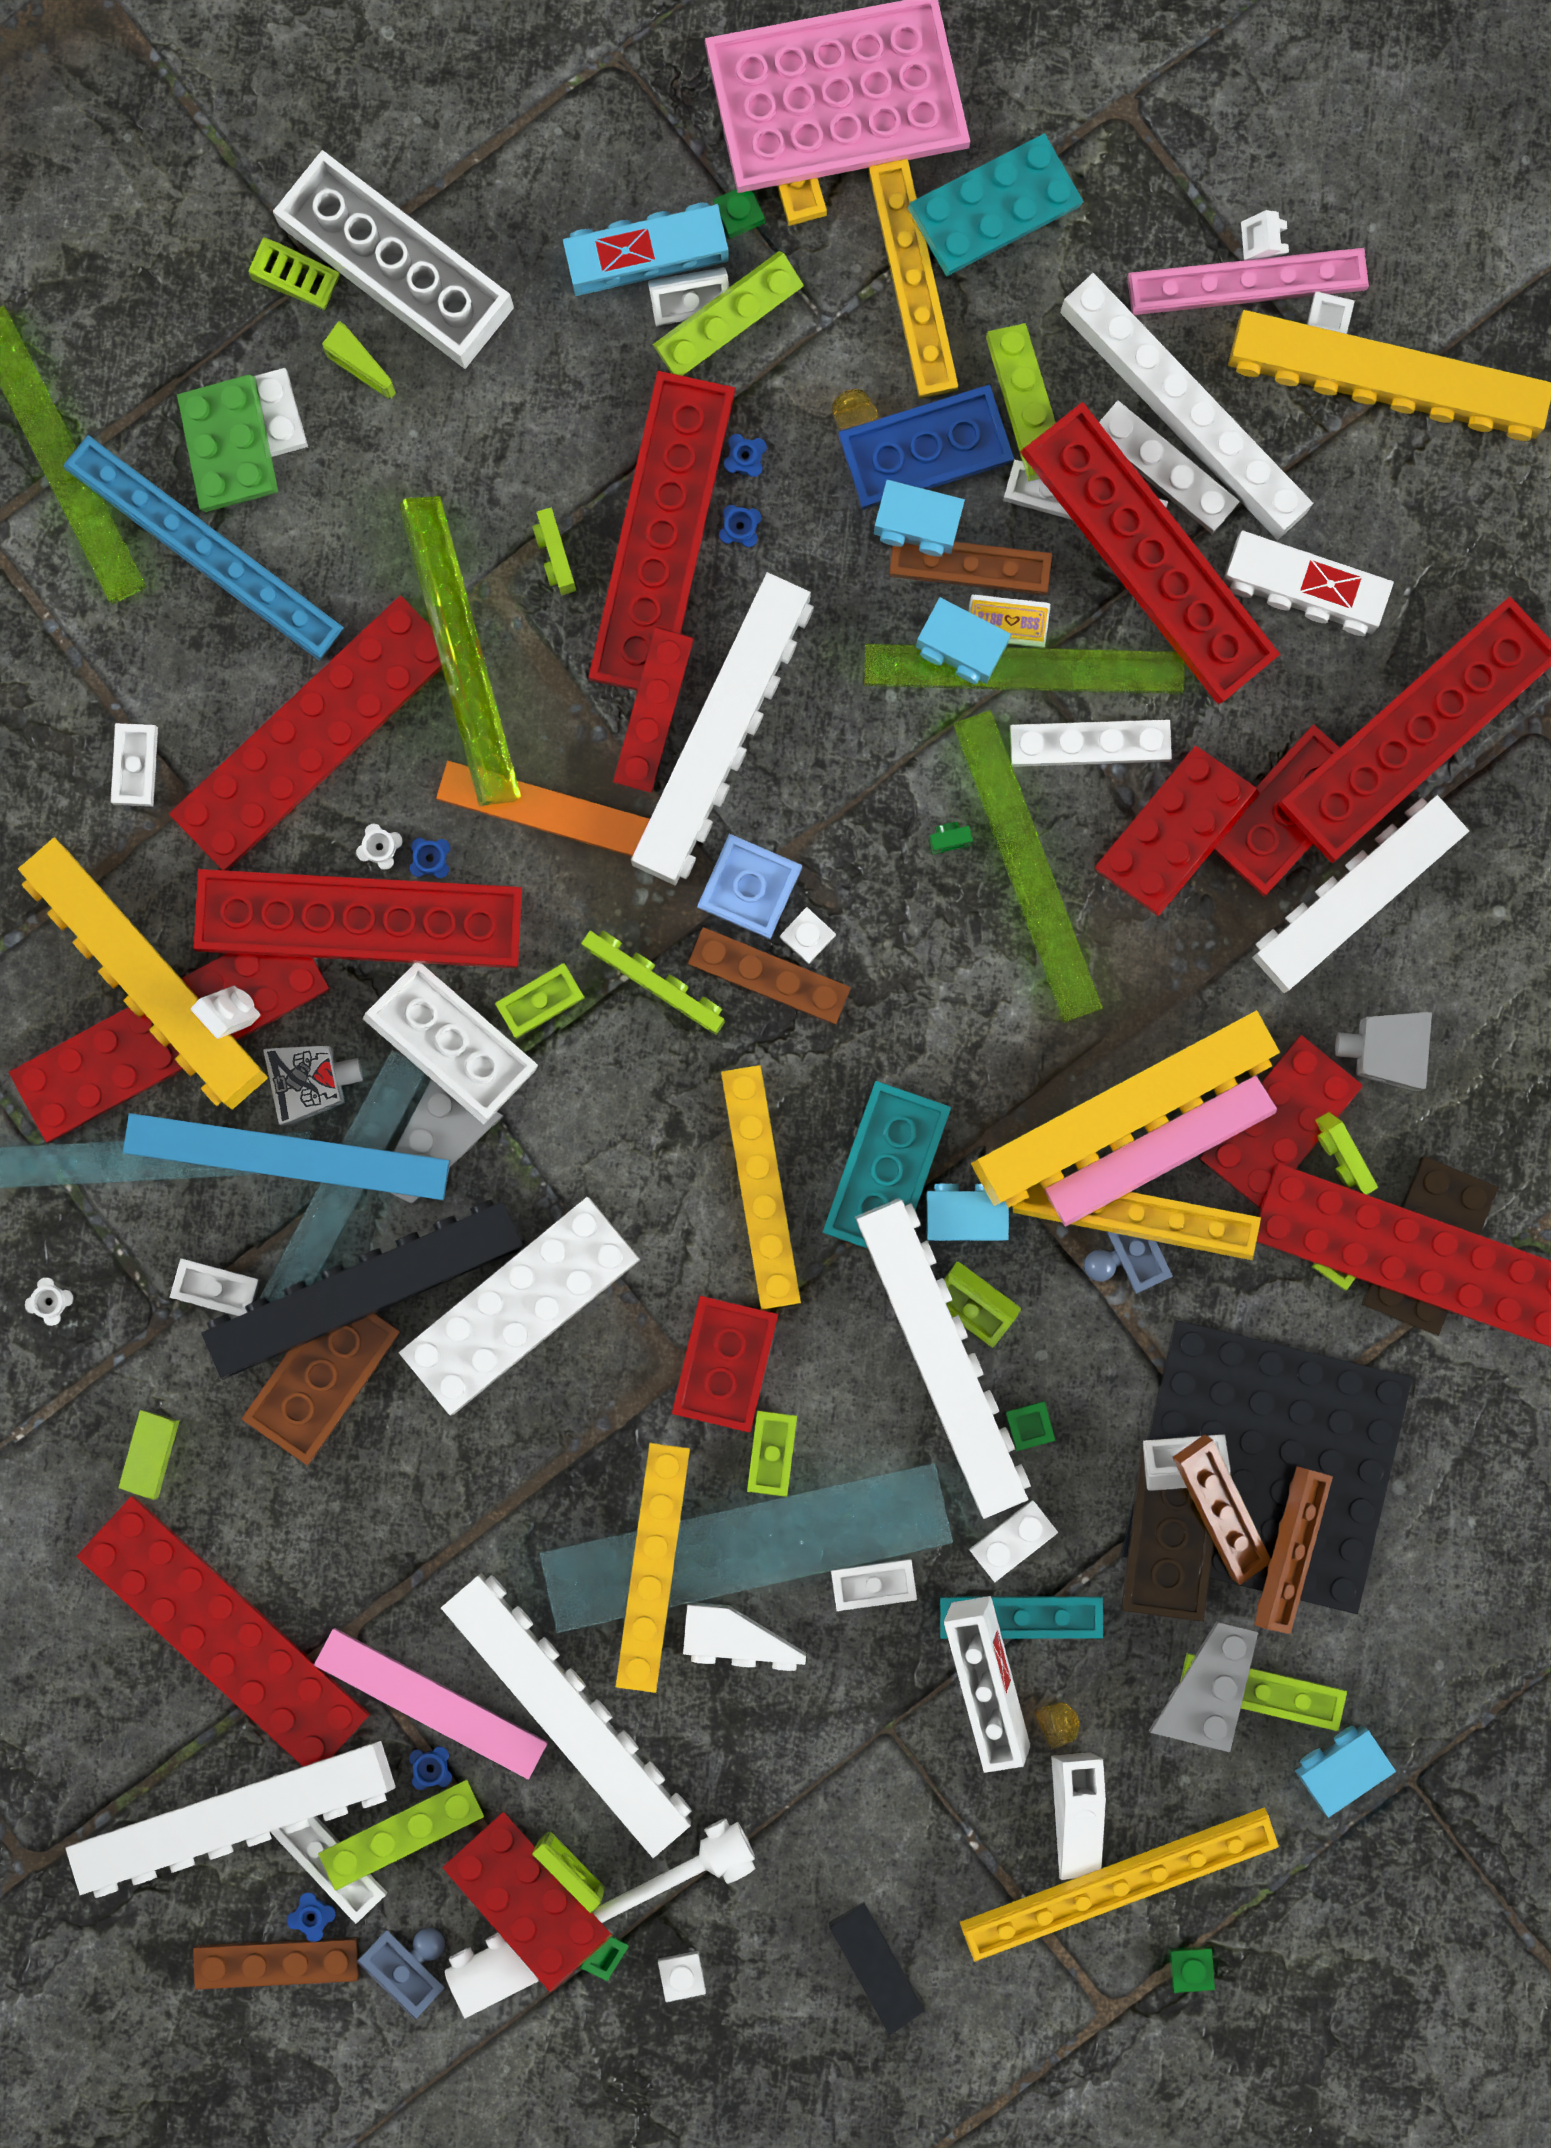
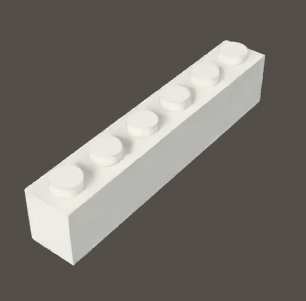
M1438 795L1428 803L1423 797L1405 812L1409 819L1397 829L1392 823L1375 838V841L1379 844L1376 849L1369 855L1364 850L1360 851L1345 865L1350 872L1339 881L1332 876L1315 891L1320 897L1309 908L1304 902L1301 903L1285 918L1290 924L1278 934L1272 929L1255 944L1260 951L1252 958L1283 993L1295 986L1469 832L1466 826Z

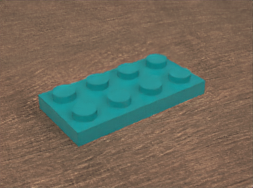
M1044 133L910 202L907 208L947 277L1079 208L1084 201Z
M875 1081L822 1233L868 1249L855 1216L898 1198L903 1201L904 1206L912 1204L916 1211L951 1107Z

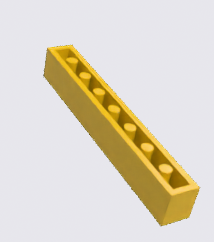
M1243 310L1238 320L1228 362L1229 367L1236 368V372L1244 376L1258 377L1260 374L1275 377L1277 383L1286 386H1297L1298 383L1314 386L1313 390L1320 394L1336 395L1337 392L1352 395V399L1358 403L1375 404L1376 401L1390 404L1392 410L1400 413L1411 414L1414 411H1420L1430 414L1429 417L1438 422L1451 423L1453 420L1469 423L1468 427L1476 431L1490 432L1492 429L1507 432L1509 438L1519 441H1529L1531 438L1536 439L1544 430L1551 402V382L1247 310Z
M55 837L18 868L27 879L21 884L37 902L44 898L52 908L47 912L48 916L62 931L67 927L77 936L72 941L75 947L88 960L95 956L103 966L98 970L99 974L113 989L118 985L128 994L123 1000L126 1005L139 1018L146 1014L154 1024L149 1029L150 1032L164 1047L170 1043L180 1053L175 1058L177 1063L189 1076L197 1072L206 1083L201 1087V1090L216 1106L223 1102L233 1110L269 1078L231 1034L217 1039L190 1010L199 998Z
M1256 1010L977 1159L971 1165L993 1206L1004 1201L1009 1208L1030 1197L1026 1191L1029 1187L1040 1182L1042 1188L1045 1189L1065 1178L1061 1170L1075 1164L1077 1169L1080 1170L1099 1160L1096 1151L1110 1145L1112 1151H1115L1134 1141L1131 1133L1144 1126L1147 1133L1168 1123L1169 1120L1165 1114L1178 1107L1181 1113L1184 1114L1203 1104L1204 1102L1200 1096L1213 1089L1218 1096L1235 1087L1238 1083L1234 1077L1245 1071H1248L1250 1076L1253 1077L1272 1067L1269 1059L1279 1054L1280 1051Z

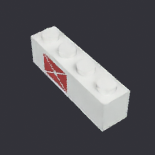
M1243 530L1236 540L1223 578L1224 583L1230 586L1231 592L1236 595L1251 598L1254 594L1268 599L1267 604L1274 608L1290 610L1293 607L1305 611V617L1319 623H1328V620L1343 624V630L1358 636H1365L1366 632L1373 634L1379 627L1394 583L1385 578Z
M988 1596L953 1602L945 1617L944 1625L983 1771L986 1773L1024 1767L1030 1749V1742L992 1598Z

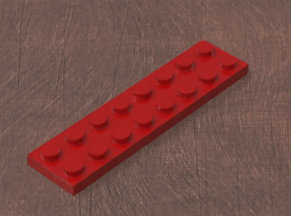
M657 371L588 677L589 681L638 691L654 628L660 627L677 633L682 632L734 400L735 387Z
M1083 402L1020 451V454L1218 705L1280 655L1264 632Z
M400 595L178 804L169 815L222 870L229 871L457 655L456 652Z
M1509 596L1277 805L1333 864L1551 667V639Z
M198 869L193 949L198 952L518 969L522 887Z
M227 953L181 978L199 999L234 985L252 998L254 1007L261 1016L251 1026L231 1033L236 1041L331 990L315 959L310 957ZM127 1007L8 1072L46 1143H51L184 1070L175 1060L180 1054L171 1043L164 1047L150 1032L149 1029L154 1024L146 1014L139 1018Z
M1279 1163L1276 1164L1258 1217H1261L1257 1243L1551 1348L1550 1260Z
M131 1496L76 1556L301 1766L304 1767L331 1758L371 1715L324 1670L314 1666L315 1662L135 1496Z

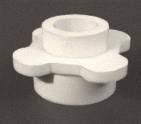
M370 824L365 829L366 835L363 838L362 845L356 850L357 856L361 861L370 860L377 863L383 870L390 869L394 865L393 856L396 849L402 846V837L397 832L388 833L382 830L378 824ZM378 843L383 844L382 850L376 849Z
M42 1278L37 1283L38 1288L32 1293L31 1297L26 1299L25 1308L27 1312L43 1317L47 1325H57L61 1321L60 1315L65 1307L73 1303V1295L69 1290H61L56 1287L51 1278ZM47 1298H51L53 1300V1303L50 1306H48L45 1302Z

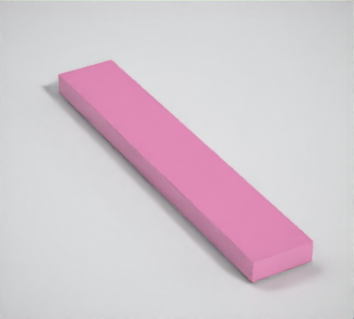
M1364 248L1128 273L1127 276L1131 313L1133 315L1314 296L1316 291L1325 294L1364 291L1369 287Z
M1255 1075L1045 1188V1194L1066 1227L1276 1113L1277 1108Z
M333 1628L314 1666L528 1780L548 1744V1741L336 1628Z

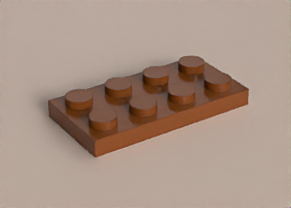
M375 1313L288 1351L241 1420L304 1464L309 1465L402 1331Z

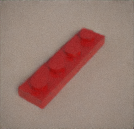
M660 627L654 628L615 772L614 783L649 793L653 792L695 637Z

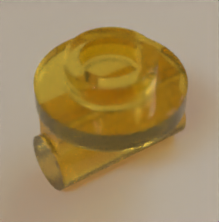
M851 389L842 392L832 404V413L839 430L878 420V412L875 405H872L868 394L861 389Z
M1060 1702L1052 1706H1044L1034 1712L1051 1750L1074 1742L1077 1739L1080 1720L1077 1713L1066 1703Z

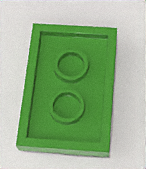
M249 374L177 394L200 510L208 512L279 493L256 377Z

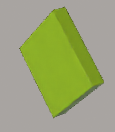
M547 1831L538 1840L532 1854L592 1913L602 1901L605 1886L551 1831Z

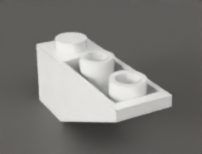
M688 1602L683 1654L691 1655V1662L715 1664L716 1657L732 1658L731 1665L756 1667V1661L772 1662L773 1669L795 1671L797 1664L805 1665L806 1652L733 1607L723 1604Z
M1091 1752L1051 1756L1059 1879L1061 1880L1075 1879L1102 1868L1106 1803L1103 1759Z

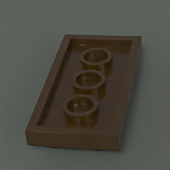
M1423 1156L1401 1207L1480 1235L1499 1187ZM1371 1283L1361 1304L1434 1336H1439L1449 1312Z
M1141 1447L1121 1610L1204 1622L1214 1542L1187 1488L1153 1491L1147 1489L1144 1450Z

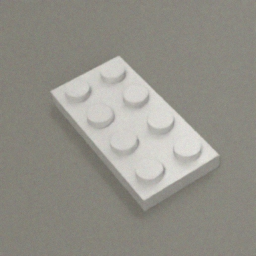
M414 963L363 1017L365 1022L482 1124H485L538 1067V1064L422 963Z

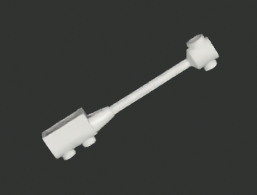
M726 1818L721 1819L704 1829L708 1837L701 1840L698 1856L596 1907L592 1913L603 1923L704 1871H708L718 1878L723 1876L727 1884L734 1882L755 1870L752 1862L755 1860V1855L740 1824L736 1822L729 1825ZM498 1932L485 1940L489 1948L474 1955L471 1947L449 1958L452 1966L445 1969V1976L464 2018L539 1981Z

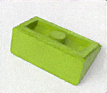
M956 1262L944 1278L952 1301L946 1303L952 1318L959 1315L963 1326L993 1348L1015 1321L1021 1308L963 1264Z
M140 1410L119 1489L152 1500L158 1499L180 1420Z

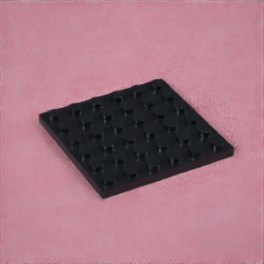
M1175 1320L1147 1440L1198 1437L1204 1434L1207 1436L1225 1434L1231 1478L1270 1559L1275 1549L1279 1534V1523L1285 1512L1289 1497V1486L1294 1478L1296 1467L1333 1476L1300 1601L1358 1615L1413 1377ZM1136 1487L1120 1551V1556L1125 1558L1128 1556ZM1213 1543L1210 1579L1259 1591L1264 1590L1268 1575V1565L1239 1585L1231 1579Z

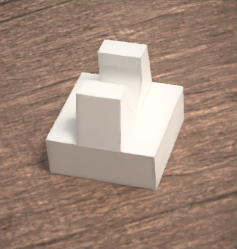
M1265 210L1241 222L1244 260L1280 257L1289 253L1288 244H1282L1280 239V232L1287 229V221L1279 219V212Z

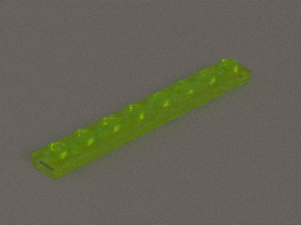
M4 305L1 306L0 387L108 601L113 605L145 589L147 585L103 498L64 469V463L77 449V446L8 310Z
M441 497L405 498L399 504L479 806L514 802L521 795Z
M865 644L864 686L1183 694L1185 662L1177 652L1006 647L987 684L981 681L973 684L959 677L956 674L957 669L943 662L939 666L924 659L920 655L922 650L916 648V645Z
M988 710L953 723L955 734L1063 1022L1066 1023L1101 1010L1103 1007L992 711Z

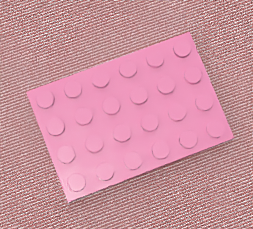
M902 0L705 38L707 57L737 193L869 168V166L907 158L911 160L968 149L970 146V138L938 0Z

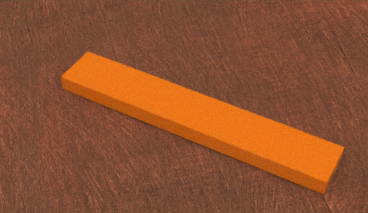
M448 760L436 797L437 801L633 857L650 821L649 818Z

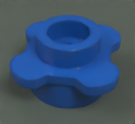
M740 434L732 435L728 440L730 451L729 456L724 460L725 469L729 473L738 472L740 474H748L750 477L759 476L762 472L761 457L767 450L765 441L761 438H756L755 440L744 439ZM747 452L749 454V457L747 459H743L741 456L742 453Z
M735 505L725 507L723 510V517L725 518L724 528L719 531L720 540L725 544H730L731 542L743 543L747 548L756 545L758 537L755 534L756 528L762 519L760 512L754 508L750 510L742 507L737 508ZM738 523L744 524V528L741 530L737 529L736 526Z
M417 838L411 843L413 863L409 869L412 875L415 877H422L424 874L435 875L439 879L448 875L449 867L446 865V858L451 848L446 840L439 839L434 842ZM430 854L434 856L432 862L426 860V857Z
M438 1746L434 1751L428 1752L417 1749L410 1754L409 1762L413 1765L414 1775L412 1784L416 1789L424 1790L426 1787L437 1784L440 1787H446L450 1784L452 1774L447 1769L446 1760L449 1758V1752L446 1748ZM429 1764L434 1766L433 1772L427 1770Z
M307 1892L301 1895L299 1899L300 1905L296 1911L288 1915L287 1924L291 1929H299L305 1933L309 1941L317 1942L323 1937L322 1930L326 1924L335 1919L336 1912L333 1906L326 1905L322 1900L317 1899L314 1893ZM308 1914H314L315 1919L310 1921L307 1917Z

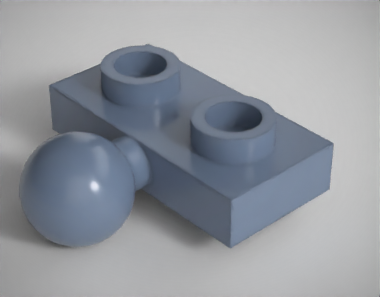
M1107 1231L1106 1233L1115 1250L1111 1252L1102 1249L1094 1250L1088 1254L1084 1262L1086 1274L1092 1280L1098 1282L1110 1279L1114 1275L1116 1267L1122 1265L1136 1294L1173 1277L1156 1241Z
M435 1928L421 1929L413 1939V1950L410 1953L386 1930L356 1961L413 2019H417L445 1988L421 1965L424 1961L437 1959L444 1951L445 1939L442 1933Z

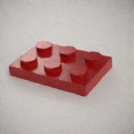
M700 1296L672 1414L750 1433L778 1314Z

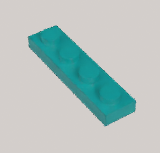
M940 1596V1638L948 1639L944 1620L951 1603L988 1596ZM991 1596L1002 1639L1103 1638L1102 1596Z

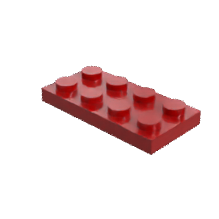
M1314 724L1257 785L1258 797L1213 850L1263 897L1269 893L1313 844L1277 804L1340 748Z
M1195 745L1094 868L1098 874L1159 917L1258 797L1259 791L1255 786Z
M1302 1035L1297 1037L1261 1082L1277 1108L1276 1113L1210 1148L1199 1157L1203 1164L1258 1209L1262 1206L1276 1164L1279 1163L1296 1169L1319 1141L1317 1135L1322 1132L1315 1120L1327 1112L1338 1118L1363 1087L1359 1081Z
M502 1812L442 1868L551 1993L612 1935L597 1917L590 1913L532 1854L535 1849L533 1844L511 1819Z

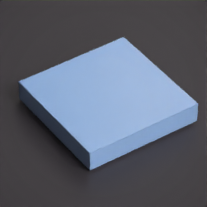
M729 834L697 908L771 940L800 874L802 865Z

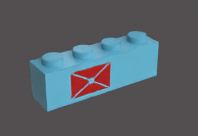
M697 203L688 206L685 212L672 215L667 211L657 212L649 215L647 220L632 223L630 220H621L608 226L609 229L593 232L592 229H581L571 233L570 238L563 239L575 296L729 262L728 246L718 204L709 206L708 203Z

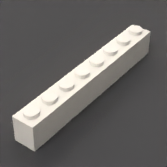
M1094 273L1064 299L1060 313L1277 541L1307 514L1313 502Z
M768 572L766 573L631 859L632 866L675 886L680 877L687 879L696 860V857L690 854L697 841L704 843L711 829L713 821L707 818L713 805L721 807L730 788V785L724 783L730 769L738 771L745 757L747 749L741 746L746 735L749 733L754 736L764 714L758 711L764 697L771 700L781 679L775 676L781 661L788 664L797 645V642L792 640L798 626L805 628L814 609V606L809 604L811 592Z
M898 1198L855 1216L981 1516L985 1519L1027 1501L1028 1497L1024 1489L1031 1487L1022 1464L1014 1467L1009 1455L1010 1451L1015 1450L1014 1444L1006 1427L998 1429L993 1417L994 1414L999 1412L998 1406L991 1391L983 1392L977 1378L984 1375L975 1353L967 1355L961 1340L968 1338L959 1315L952 1318L946 1303L952 1301L951 1295L944 1279L936 1280L930 1266L935 1264L936 1260L928 1241L920 1243L914 1228L921 1225L912 1204L904 1206L903 1201Z
M480 1573L444 1604L441 1609L639 1843L654 1858L691 1826V1819L688 1814L692 1810L678 1793L671 1796L661 1785L665 1778L652 1762L649 1761L644 1765L635 1752L639 1748L633 1739L624 1730L618 1734L608 1721L612 1719V1716L598 1699L592 1703L582 1692L586 1685L577 1673L571 1668L565 1672L555 1660L560 1655L554 1646L545 1637L539 1641L529 1628L533 1623L527 1614L519 1606L512 1609L503 1599L507 1592L498 1580L492 1575L486 1578Z
M378 1741L66 1847V1852L79 1895L93 1891L95 1898L118 1891V1882L131 1878L134 1886L157 1878L155 1872L157 1869L170 1866L171 1873L195 1865L193 1857L208 1853L209 1859L212 1860L232 1853V1844L246 1840L248 1847L272 1839L270 1831L284 1827L286 1834L309 1827V1818L323 1814L324 1820L328 1821L348 1814L346 1807L348 1805L361 1801L363 1808L382 1803L387 1801L385 1793L395 1789L396 1786L382 1742Z

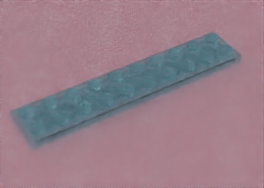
M935 1463L680 1520L668 1608L953 1543ZM637 1530L539 1553L557 1633L625 1618Z

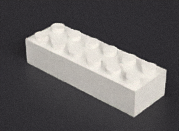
M323 150L273 210V214L283 230L464 369L467 368L514 309L511 295Z
M586 1197L398 1353L447 1413L453 1415L638 1263L640 1258L593 1201Z

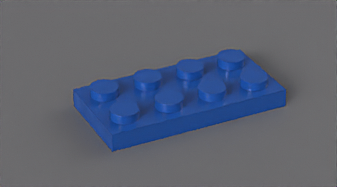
M990 384L838 432L862 510L881 504L887 480L928 490L1014 462Z

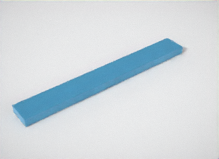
M89 435L64 463L63 466L67 472L318 661L324 657L343 633V626Z
M129 1113L123 1147L124 1154L444 1200L450 1165V1160L132 1113Z

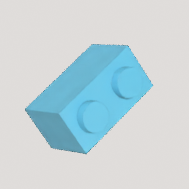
M887 480L875 523L874 535L881 536V542L892 546L902 547L904 542L920 546V552L931 556L940 557L943 552L951 554L965 499Z
M939 597L917 639L916 648L922 650L920 655L927 661L939 666L945 662L956 668V674L962 679L973 684H977L978 681L987 684L1010 640L1011 634Z
M935 1184V1191L926 1192V1241L1009 1240V1208L1004 1201L993 1206L982 1184H975V1191H959V1184Z
M1350 1726L1342 1730L1334 1737L1336 1742L1334 1745L1323 1752L1320 1748L1313 1750L1300 1760L1302 1766L1295 1770L1321 1811L1328 1818L1396 1772L1369 1730L1363 1726L1357 1729L1354 1726Z

